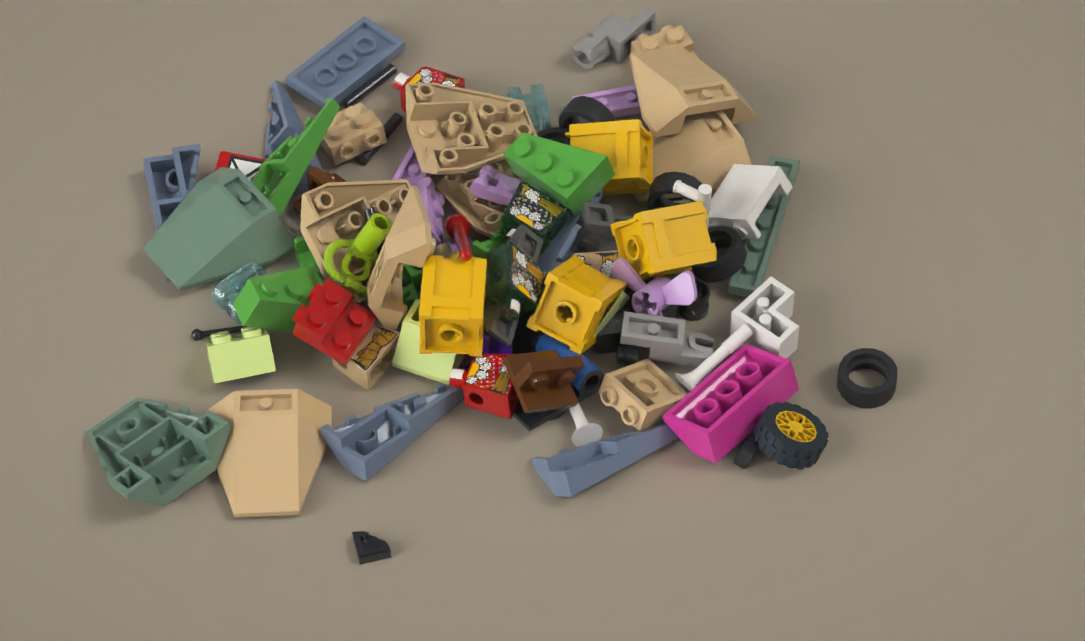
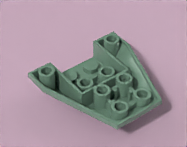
M221 167L200 180L143 248L144 252L181 291L271 264L293 250L295 246L277 209L239 169Z

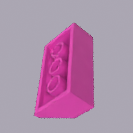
M745 343L662 416L663 420L693 454L717 464L755 430L762 414L770 404L774 405L776 402L784 403L799 390L792 362Z

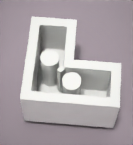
M770 276L731 312L730 335L740 326L746 324L752 330L753 335L744 344L746 343L787 359L797 350L800 326L789 319L793 315L795 292Z

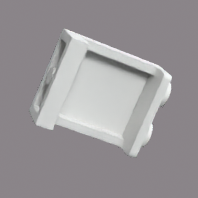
M734 164L711 199L709 228L727 226L733 228L742 240H758L761 233L756 227L755 222L772 195L787 196L793 187L780 166Z

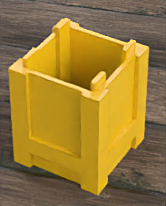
M639 119L569 125V132H565V135L570 138L571 146L608 156L615 175L602 188L603 195L650 192L651 183L653 182V134L642 126V122Z
M702 201L634 214V217L631 219L615 222L610 225L613 237L615 236L620 258L626 259L642 280L678 274L685 270L690 271L692 266L711 263L717 260L715 243L710 241L705 221L709 219L707 210L703 206Z
M439 255L427 257L423 266L419 307V354H432L434 352L469 354V356L482 357L487 259L472 257L469 261H463L460 259H443V256Z
M574 255L548 272L544 282L546 287L537 309L530 316L526 327L536 332L540 330L570 346L569 350L582 354L596 343L597 335H594L598 326L622 291H625L628 283L619 278L613 279L584 264L585 260ZM569 306L571 308V311L564 307Z

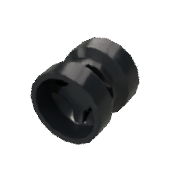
M695 278L697 288L696 300L690 305H679L680 315L690 321H699L705 318L709 312V286L706 282Z

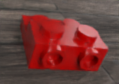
M327 278L323 285L316 283L308 296V299L311 300L310 304L307 307L301 305L292 320L296 322L292 335L346 366L375 324L377 317L371 311L352 301L353 293Z

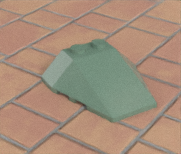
M136 397L88 430L87 434L114 490L128 500L166 506L178 499L181 494L195 484L202 482L217 469L231 426L229 422L213 412L203 411L202 414L191 413L189 407L181 406L179 410L168 408L167 403Z

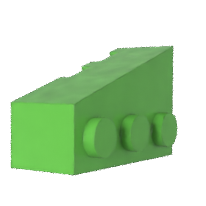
M524 132L503 153L513 173L549 199L558 203L562 208H567V212L574 217L582 210V202H590L615 175L606 155Z
M314 266L251 277L232 305L243 326L294 331L296 322L292 320L301 305L307 307L311 302L308 299L311 290L316 283L321 285L323 283Z

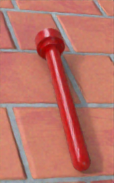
M452 214L445 222L446 232L451 238L455 239L460 258L463 261H469L472 258V251L467 239L470 229L469 222L462 214Z

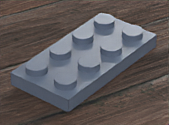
M364 16L286 77V84L320 108L324 107V102L329 98H333L337 103H340L406 50L405 42Z

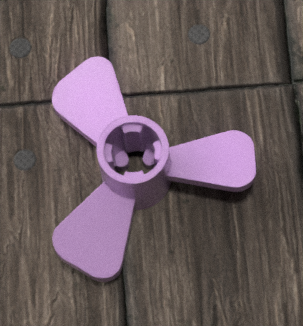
M624 258L615 260L611 267L613 277L627 282V287L635 291L632 296V306L636 313L663 317L662 311L671 304L690 305L697 298L695 278L689 270H685L671 281L666 277H656L646 284Z

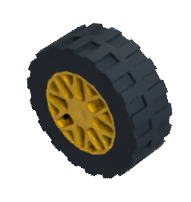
M790 402L770 404L765 409L754 430L755 442L758 443L759 449L768 458L773 459L780 465L787 466V468H798V470L806 467L810 468L813 464H816L828 443L827 438L829 436L825 430V425L821 423L817 416L813 415L808 409H804L797 404H790Z

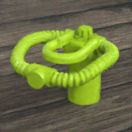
M375 213L369 218L355 240L338 239L332 242L324 253L326 273L351 293L368 296L367 287L361 285V283L369 277L372 261L376 264L378 259L376 250L392 227L390 219L383 214ZM339 248H347L341 263L343 275L333 267L332 263L334 252ZM352 255L365 261L361 269L363 272L361 276L353 275L348 269V264L352 261Z

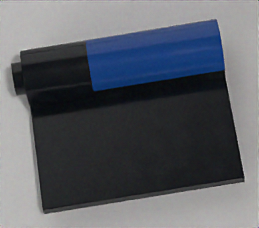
M535 311L526 312L518 317L519 321L515 331V338L513 339L512 354L556 350L559 357L580 355L585 366L571 383L578 403L600 389L604 373L585 355L569 350L570 346L540 330L536 332L526 327L530 316ZM470 364L465 366V370L469 369ZM518 401L513 416L530 432L569 408L525 413L520 401Z

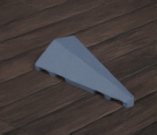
M277 80L270 86V91L274 93L273 102L268 104V111L272 113V122L267 123L264 154L266 158L289 136L297 137L304 130L285 85ZM316 153L292 196L302 195L309 191L307 171L314 166L323 171Z
M200 144L172 148L171 155L143 158L144 173L156 232L193 189L201 152ZM166 276L167 282H171V280Z
M603 189L590 202L599 203L603 195ZM582 210L575 217L573 215L569 217L538 258L536 267H539L543 273L548 274V272L571 258L577 252L587 230L584 225ZM529 271L527 272L528 276L525 275V280L528 279L532 282L533 288L536 289L535 294L538 295V300L535 303L521 292L518 301L520 303L519 314L521 315L529 311H536L546 284H544L542 288V284Z
M444 383L435 385V391L420 396L416 392L374 407V413L358 419L355 415L346 417V423L333 428L328 424L320 428L321 435L344 470L367 482L464 399L463 388L446 387Z
M660 423L655 425L653 429L641 433L634 430L593 441L571 450L568 448L559 450V454L550 457L537 456L531 459L534 468L555 496L572 497L675 441L679 437L667 424Z

